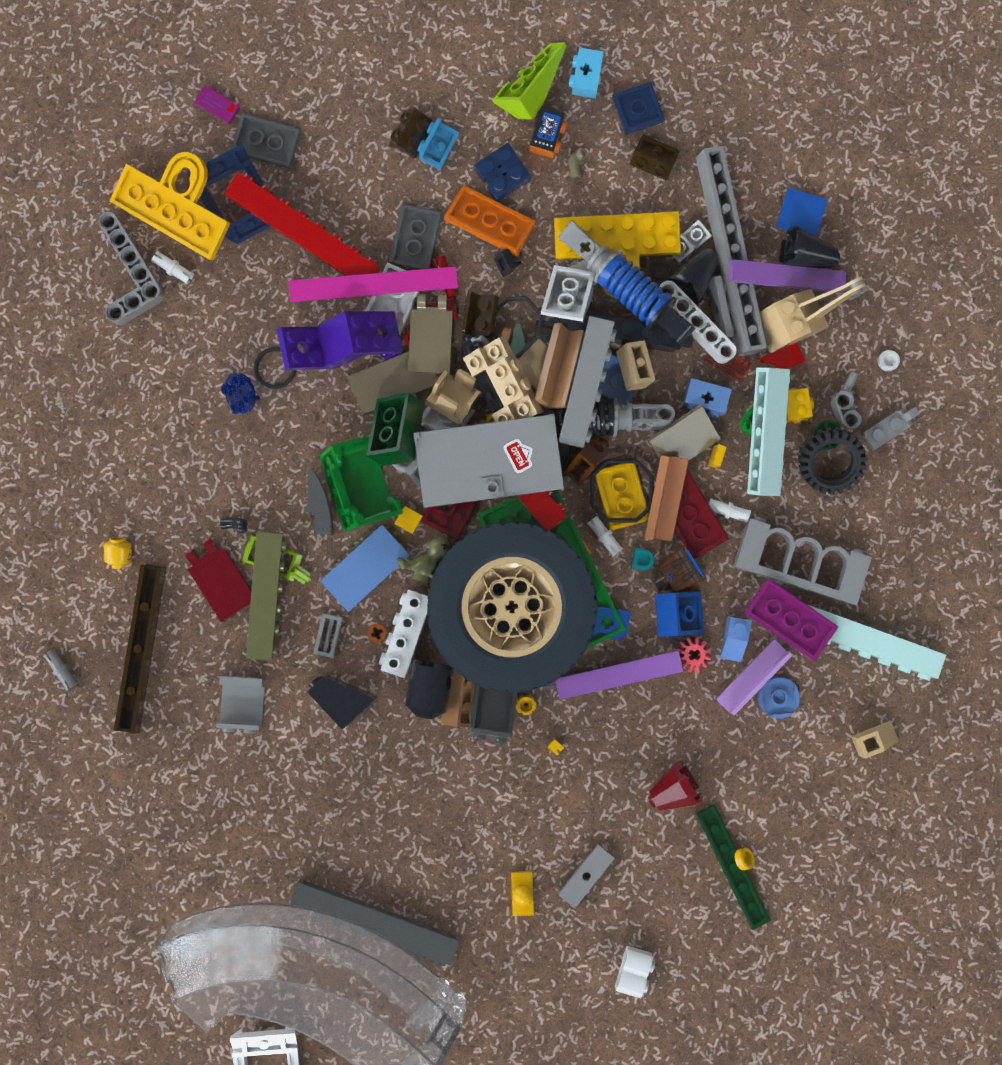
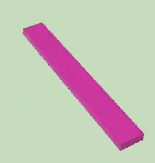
M456 267L288 281L291 303L458 288Z

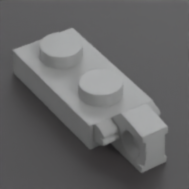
M916 407L906 413L901 409L863 432L862 435L874 451L913 425L911 419L920 413Z

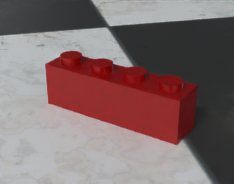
M552 491L516 495L546 530L551 531L568 517L565 514L568 511L561 501L558 503L552 498L554 493Z

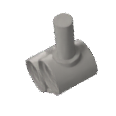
M850 372L843 390H840L831 399V407L838 425L842 430L846 429L848 431L859 427L862 421L861 415L855 410L853 405L854 398L851 394V390L858 377V374ZM839 397H842V398L845 399V401H846V406H845V407L839 405V403H838V398H839ZM847 416L853 419V426H849L846 423Z

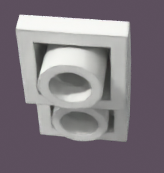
M700 220L696 221L683 234H680L681 253L680 255H673L678 263L712 237Z

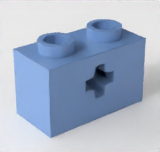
M691 378L688 382L682 405L687 406L686 409L689 411L701 405L708 416L719 418V415L723 416L726 413L732 389ZM705 395H708V399L711 400L707 404L704 403L705 399H703Z

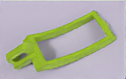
M253 535L249 539L242 559L243 562L254 565V562L248 560L254 540H256V536ZM286 548L284 552L294 557L287 575L280 572V576L290 581H294L295 578L302 584L309 582L311 573L299 566L302 555Z

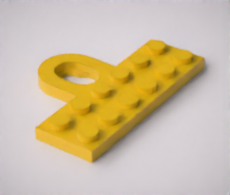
M181 152L172 157L160 182L135 167L126 164L109 201L209 260H214L231 224L229 221L197 204L207 183L208 170L205 162L199 156L189 152ZM189 168L191 172L189 189L185 193L180 194L175 187L176 179L182 169Z
M679 211L554 218L556 261L583 260L578 253L558 238L571 220L583 229L599 246L607 245L612 253L621 250L626 256V262L632 261V267L638 266L639 272V257L680 255ZM588 245L584 246L587 252L591 250ZM599 284L600 288L602 289V291H603L605 294H607V295L610 296V297L615 298L614 295H611V294L608 292V290H605V289Z

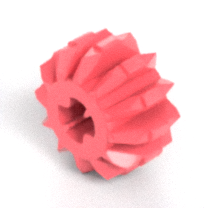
M687 637V645L684 642L679 643L683 650L676 649L675 651L679 650V653L682 654L680 658L681 661L684 660L682 662L683 668L688 665V672H692L693 667L696 672H700L699 665L704 668L708 666L704 659L711 660L710 656H705V653L711 652V649H703L707 644L706 641H702L699 644V638L695 637L692 643L691 638ZM690 650H697V659L689 658V656H691L689 654Z

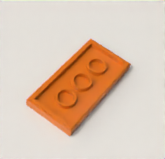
M465 185L462 186L444 216L445 221L502 250L509 249L510 253L516 257L536 225L535 220Z

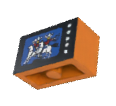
M541 107L529 152L553 158L555 152L559 153L562 143L559 140L560 133H565L568 123L564 121L565 113Z

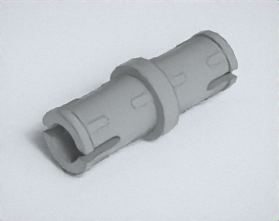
M55 648L43 655L53 670L52 674L58 677L66 691L78 684L70 673L68 664H64Z

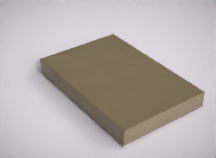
M698 405L647 440L659 460L661 455H669L688 459L689 461L721 439L703 406Z

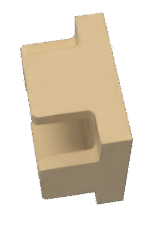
M458 369L454 377L444 370L434 384L425 405L461 426L482 393L473 388L476 378L472 377V375L462 369Z

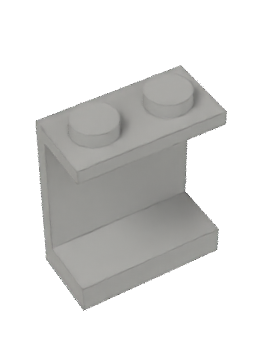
M220 676L219 685H223L220 722L216 723V728H222V732H235V729H243V733L254 734L256 730L262 729L266 678Z

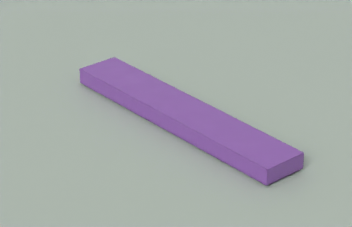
M734 259L729 261V281L734 283L803 290L812 289L813 291L829 292L846 284V271Z
M678 650L560 677L555 682L559 699H565L684 672Z

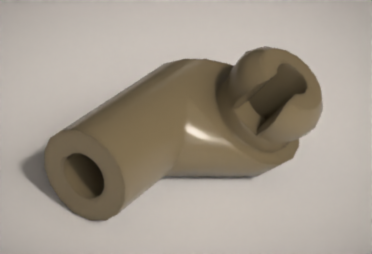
M584 148L576 149L568 159L572 179L582 177L579 166L587 157V151Z

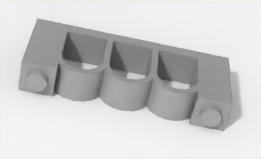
M754 516L753 519L750 518L748 520L733 564L734 568L852 606L858 604L872 558L866 555V551L856 548L853 551H846L838 546L822 549L818 541L813 538L803 537L794 540L793 536L785 529L774 528L769 530L771 525L765 523L766 520ZM772 533L781 535L787 544L780 571L759 565L765 542ZM800 542L809 544L814 550V560L807 580L787 574L794 549ZM829 551L837 553L842 560V569L835 589L815 583L822 559Z

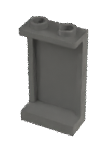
M476 684L469 737H473L475 741L491 739L497 744L511 742L518 692H499Z

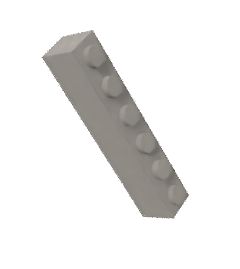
M589 316L560 433V443L584 448L585 442L590 443L592 430H589L590 422H595L597 410L593 408L595 401L600 402L602 390L598 388L600 381H605L607 370L603 369L605 361L609 362L612 350L608 349L610 341L614 342L617 332L616 329H613V321Z

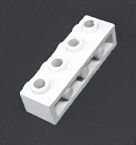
M408 590L407 594H402L399 603L402 605L401 612H396L392 623L396 625L394 632L389 633L386 640V645H389L387 652L382 653L379 665H382V671L406 678L427 617L428 596Z

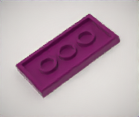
M769 578L765 580L743 612L813 662L816 661L839 627Z

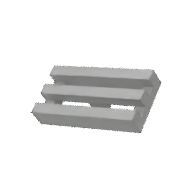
M322 613L313 654L329 658L335 657L343 617ZM326 618H329L323 651H319ZM334 620H338L331 652L327 653Z

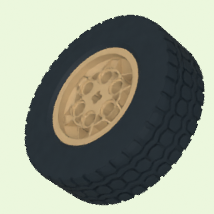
M505 522L485 526L466 535L452 546L435 570L436 572L432 577L427 598L428 622L433 640L447 663L462 677L474 684L489 690L508 693L525 692L541 688L566 674L582 657L589 645L597 617V597L592 577L584 561L573 547L549 530L520 522ZM524 581L527 584V590L521 594L517 593L515 590L516 583ZM499 583L505 586V593L501 596H497L494 593V586ZM530 599H538L540 602L538 610L531 611L528 608ZM510 601L518 604V609H515V613H510V610L506 609V606L510 605ZM489 603L495 604L497 608L496 613L492 616L487 615L485 612V607ZM523 618H527L531 622V628L527 631H523L519 627V622ZM503 620L508 622L510 626L506 633H501L498 630V624Z

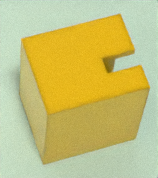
M554 738L549 743L548 748L558 755V750L562 751L564 746Z

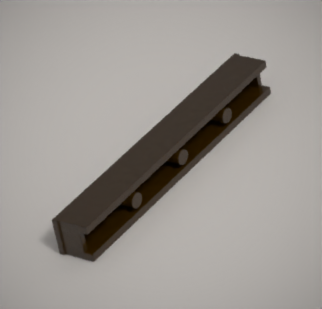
M148 564L140 566L114 731L130 732L132 734L140 733L167 567Z

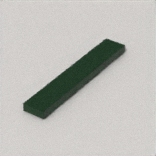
M715 804L695 813L751 930L770 922L771 920L747 870L739 869L735 862V852L737 850Z

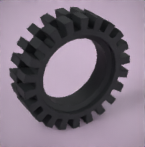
M827 427L824 432L820 429L817 431L818 434L816 436L812 433L809 436L811 440L809 442L804 441V449L800 448L799 453L801 457L798 456V462L800 463L798 467L805 481L814 490H819L823 494L828 492L830 495H835V491L841 494L844 493V488L848 491L852 489L850 485L852 483L857 485L859 483L857 478H863L864 473L862 470L867 468L865 461L868 460L862 443L854 434L846 429L841 430L839 427H835L834 430L831 427ZM837 443L845 445L851 454V462L847 470L842 475L834 478H824L818 475L814 469V459L818 451L828 444Z

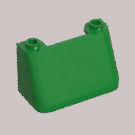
M370 436L333 444L323 451L320 456L341 526L345 532L390 519L403 513L402 501L395 495L390 496L380 464L366 456Z

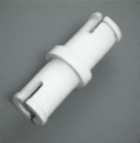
M160 251L155 253L157 257L155 255L152 257V263L163 268L168 275H174L185 282V284L190 283L189 279L193 278V272L179 265L177 260H171L163 255Z
M710 498L709 504L714 513L724 515V518L727 519L731 517L745 523L748 522L751 510L734 506L731 502L727 504Z
M598 516L587 523L598 536L597 540L605 545L612 554V557L623 550L612 536L613 532L605 527Z

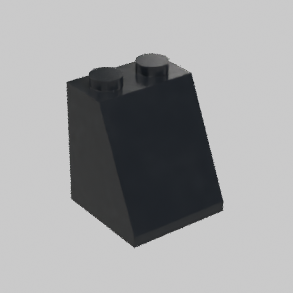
M329 675L315 678L309 684L311 688L307 691L342 730L377 699L376 695Z

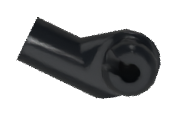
M220 519L221 529L236 528L238 533H246L248 530V522L245 519Z

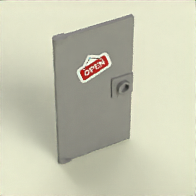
M554 414L434 431L414 432L413 437L415 440L424 508L564 489Z

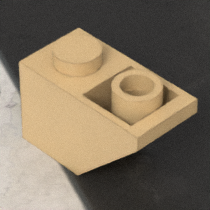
M891 721L851 736L858 755L865 759L886 751L899 741Z

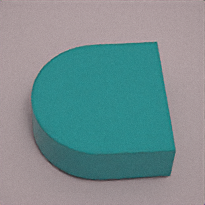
M635 548L631 568L637 570L650 569L654 564L653 554L649 550Z

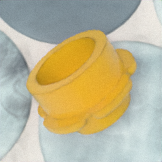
M521 695L518 697L516 709L519 713L530 715L532 711H535L537 705L531 695Z

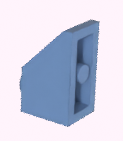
M727 617L720 658L741 662L748 644L752 621Z

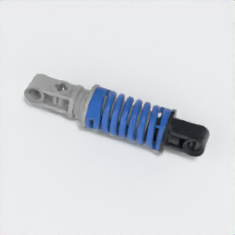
M572 220L558 236L563 243L588 262L587 268L596 273L594 282L608 290L611 295H614L616 300H620L622 305H626V308L632 311L635 316H639L640 321H646V326L649 330L660 325L674 340L682 345L696 329L690 322L672 309L677 299L667 292L662 295L663 288H657V283L651 282L649 276L645 277V272H639L638 266L632 267V261L625 262L626 256L621 250L612 253L607 245L599 246ZM585 245H588L591 249L589 252L584 248Z

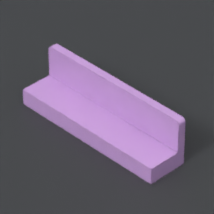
M773 639L716 700L730 714L735 715L793 654L790 651H786Z

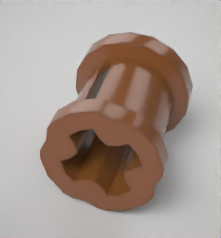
M373 624L368 629V638L375 643L383 642L387 637L388 630L384 625ZM374 628L383 630V633L380 634V639L373 636Z

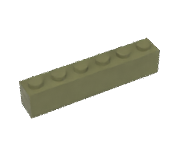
M256 532L246 659L272 661L273 655H277L278 643L274 642L275 634H279L280 622H276L277 613H281L282 601H278V593L283 591V580H280V571L284 572L285 559H281L282 550L286 551L287 538H283V533Z

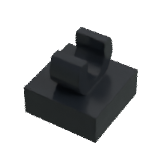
M509 249L502 250L494 258L502 277L511 274L521 264V261L514 262L512 258L514 255L510 253Z

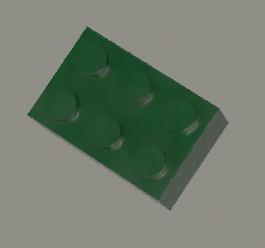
M411 393L377 399L366 456L381 466L415 461L416 447L413 436L414 432H420L425 403Z

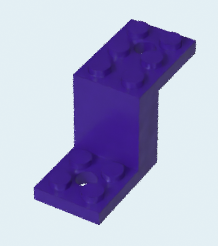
M344 311L316 327H280L277 329L285 370L335 369L364 355L399 354L403 352L395 311ZM378 329L382 331L383 337L378 334ZM298 344L303 347V353L299 351Z

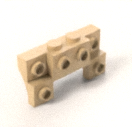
M505 336L499 337L486 346L478 348L463 357L472 377L486 370L504 408L492 414L495 422L531 418L543 412L539 402L535 400L531 383L525 377L522 365L515 357Z

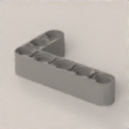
M104 212L99 217V225L137 286L136 289L114 301L106 308V317L116 325H124L163 301L164 291L122 222L114 213ZM115 220L112 227H107L109 221ZM125 237L124 243L118 245V240ZM131 255H136L134 261L128 262V258ZM146 272V277L140 280V273ZM157 289L156 295L149 297L150 291ZM139 300V305L132 308V302ZM121 310V316L114 319L115 312Z

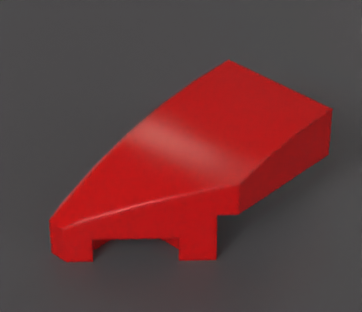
M797 342L759 359L763 364L766 362L774 366V368L789 369L806 361Z

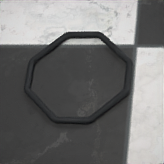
M527 296L507 297L497 309L498 313L508 301L525 300L539 315L537 335L515 355L517 359L540 338L542 332L543 315Z
M607 459L591 474L590 505L604 521L636 523L650 511L654 494V477L639 460ZM608 463H636L650 477L649 506L637 518H607L594 505V477Z

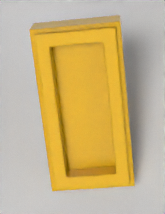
M532 871L511 872L513 916L534 915Z

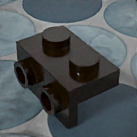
M416 108L405 110L400 116V124L392 132L389 146L392 148L397 147L410 157L416 158L419 154L417 151L422 140H426L429 125L434 121Z

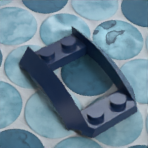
M242 144L205 163L208 170V179L200 198L206 209L224 219L207 188L208 186L242 168L255 179V184L260 187L264 185ZM249 213L231 223L225 237L239 244L271 226Z

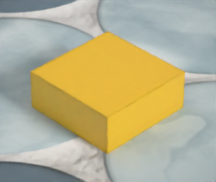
M720 444L713 446L707 466L713 468L721 467L727 447Z
M404 506L402 509L403 513L398 516L394 524L413 534L423 516Z

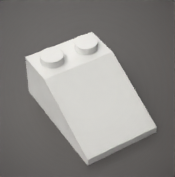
M554 265L541 314L583 322L594 290L595 272ZM578 281L588 283L585 289L579 290Z

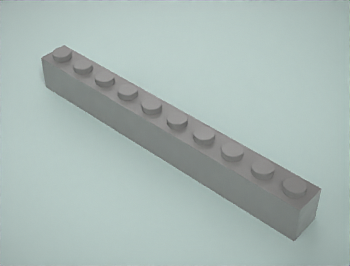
M724 146L704 148L696 157L715 250L719 258L720 273L727 288L726 299L731 306L730 319L735 326L734 338L738 357L758 354L766 349L767 345L754 285L729 281V261L732 259L748 261Z

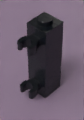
M475 335L464 338V342L461 343L465 356L478 348L484 347L481 341L471 342V338L475 337ZM486 370L474 376L490 414L504 408Z

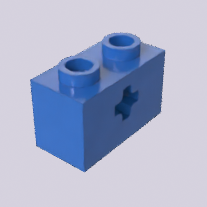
M597 607V612L603 613L605 617H610V621L614 622V626H609V629H605V625L599 628L604 618L601 614H597L592 636H597V632L609 634L620 628L611 608ZM616 609L626 630L611 638L622 640V636H627L631 611Z

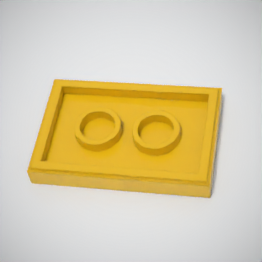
M621 463L605 467L595 476L607 518H637L647 508L635 463ZM649 513L636 523L607 522L609 530L612 531L646 522L649 519Z

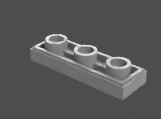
M715 276L711 279L708 286L715 325L730 339L734 336L735 326L730 319L731 306L726 299L727 288L722 277Z
M597 844L559 891L558 895L573 908H576L615 859L614 856ZM585 872L590 874V877L587 879L582 877Z

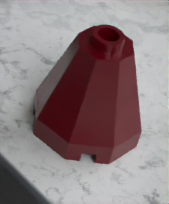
M682 760L673 764L650 789L648 799L653 808L657 807L659 810L692 806L702 802V793L697 794L696 792L699 786L686 765L683 766L684 762Z

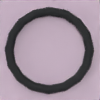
M271 347L263 350L257 356L254 362V373L261 385L270 389H279L287 386L293 380L296 370H292L291 375L284 383L272 385L265 382L258 372V364L261 358L266 353L272 351L281 352L280 347Z

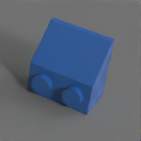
M701 592L655 594L658 637L704 633Z

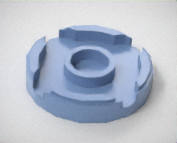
M775 676L770 678L758 691L757 700L765 714L773 718L782 719L792 715L796 708H798L800 693L798 687L786 677Z

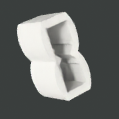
M626 946L615 983L616 991L641 998L643 993H647L649 987L647 977L649 972L652 973L655 967V960L651 952Z

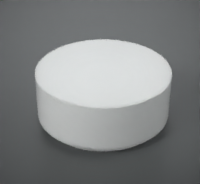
M886 350L878 357V365L884 371H892L900 363L899 355L893 350Z

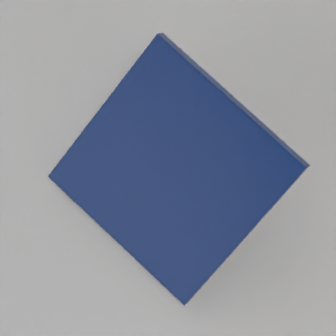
M788 187L776 227L788 230L791 226H798L817 237L828 199Z

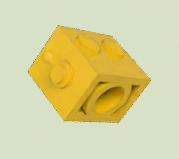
M790 388L788 390L787 423L793 422L798 424L802 420L808 421V419L813 417L812 410L814 409V401L809 396L808 388Z

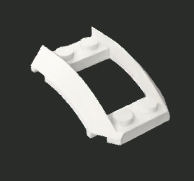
M287 1024L285 1029L244 1032V1029L241 1028L230 1036L234 1065H248L247 1056L287 1053L288 1065H300L296 1033Z

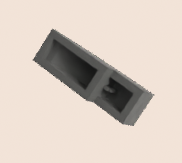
M309 470L307 513L315 514L314 534L333 535V519L328 496L316 472Z

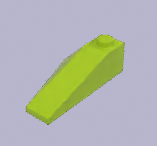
M565 42L550 43L533 58V66H529L525 70L521 69L518 72L520 78L513 84L508 81L492 99L494 104L517 119H533L536 117L545 102L567 45Z

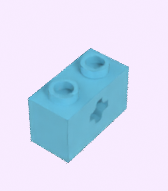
M579 47V53L574 55L572 67L576 68L575 75L571 74L569 81L572 95L596 99L603 51Z

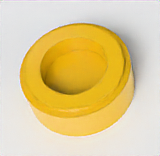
M741 848L735 852V862L739 869L748 870L754 866V855L748 848Z

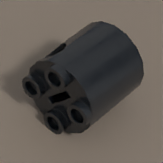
M413 661L405 706L416 717L434 719L447 712L454 673L453 667L426 661Z

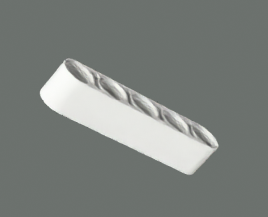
M665 281L659 286L663 289H668L671 292V296L677 299L672 308L676 313L691 324L692 318L700 322L699 327L694 326L696 329L692 332L691 336L715 361L724 364L736 355V347L730 339L674 282ZM678 303L685 306L686 310L684 312L678 310ZM706 333L714 336V342L707 340ZM721 348L728 350L729 357H724L721 354Z

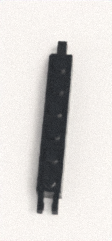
M586 312L583 322L554 317L553 322L543 320L542 327L553 330L554 323H562L569 331L583 330L586 332L589 316L614 322L613 329H616L617 332L613 343L625 345L626 343L645 340L648 349L665 352L680 351L681 347L691 348L693 344V337H688L682 345L679 344L660 325L649 330L646 322Z

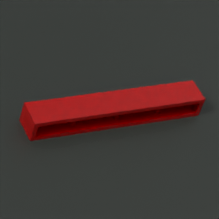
M237 172L224 192L226 197L342 275L379 273L380 268L377 266L379 263L369 256L366 259L360 255L361 250L352 244L348 247L342 243L344 240L342 237L334 232L332 235L326 232V227L320 222L315 221L313 223L308 220V215L300 209L297 211L290 207L291 203L286 199L274 197L271 189L265 185L260 187L255 184V179L249 174L244 173L242 175Z

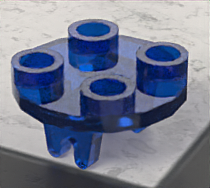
M236 372L229 375L225 384L221 386L222 394L226 397L227 403L234 414H246L252 411L256 401L260 400L259 395H256L250 377L243 373Z

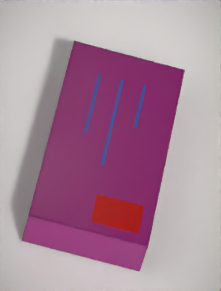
M204 85L194 101L197 106L229 125L240 110L238 104Z

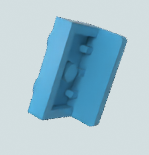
M438 117L435 123L431 122L427 130L429 136L426 141H421L417 151L420 152L419 160L441 171L460 132L441 123L442 119Z

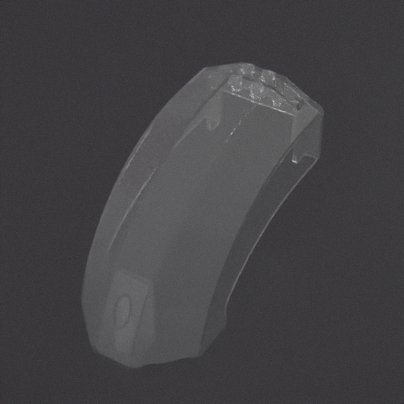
M244 903L205 910L172 923L154 948L157 956L162 958L163 965L161 969L165 981L171 984L173 990L170 994L172 1002L206 1033L228 1013L251 1016L301 1032L332 1049L353 1065H442L462 1028L467 1007L465 997L457 992L446 979L442 978L410 949L391 937L338 915L303 906L279 903Z

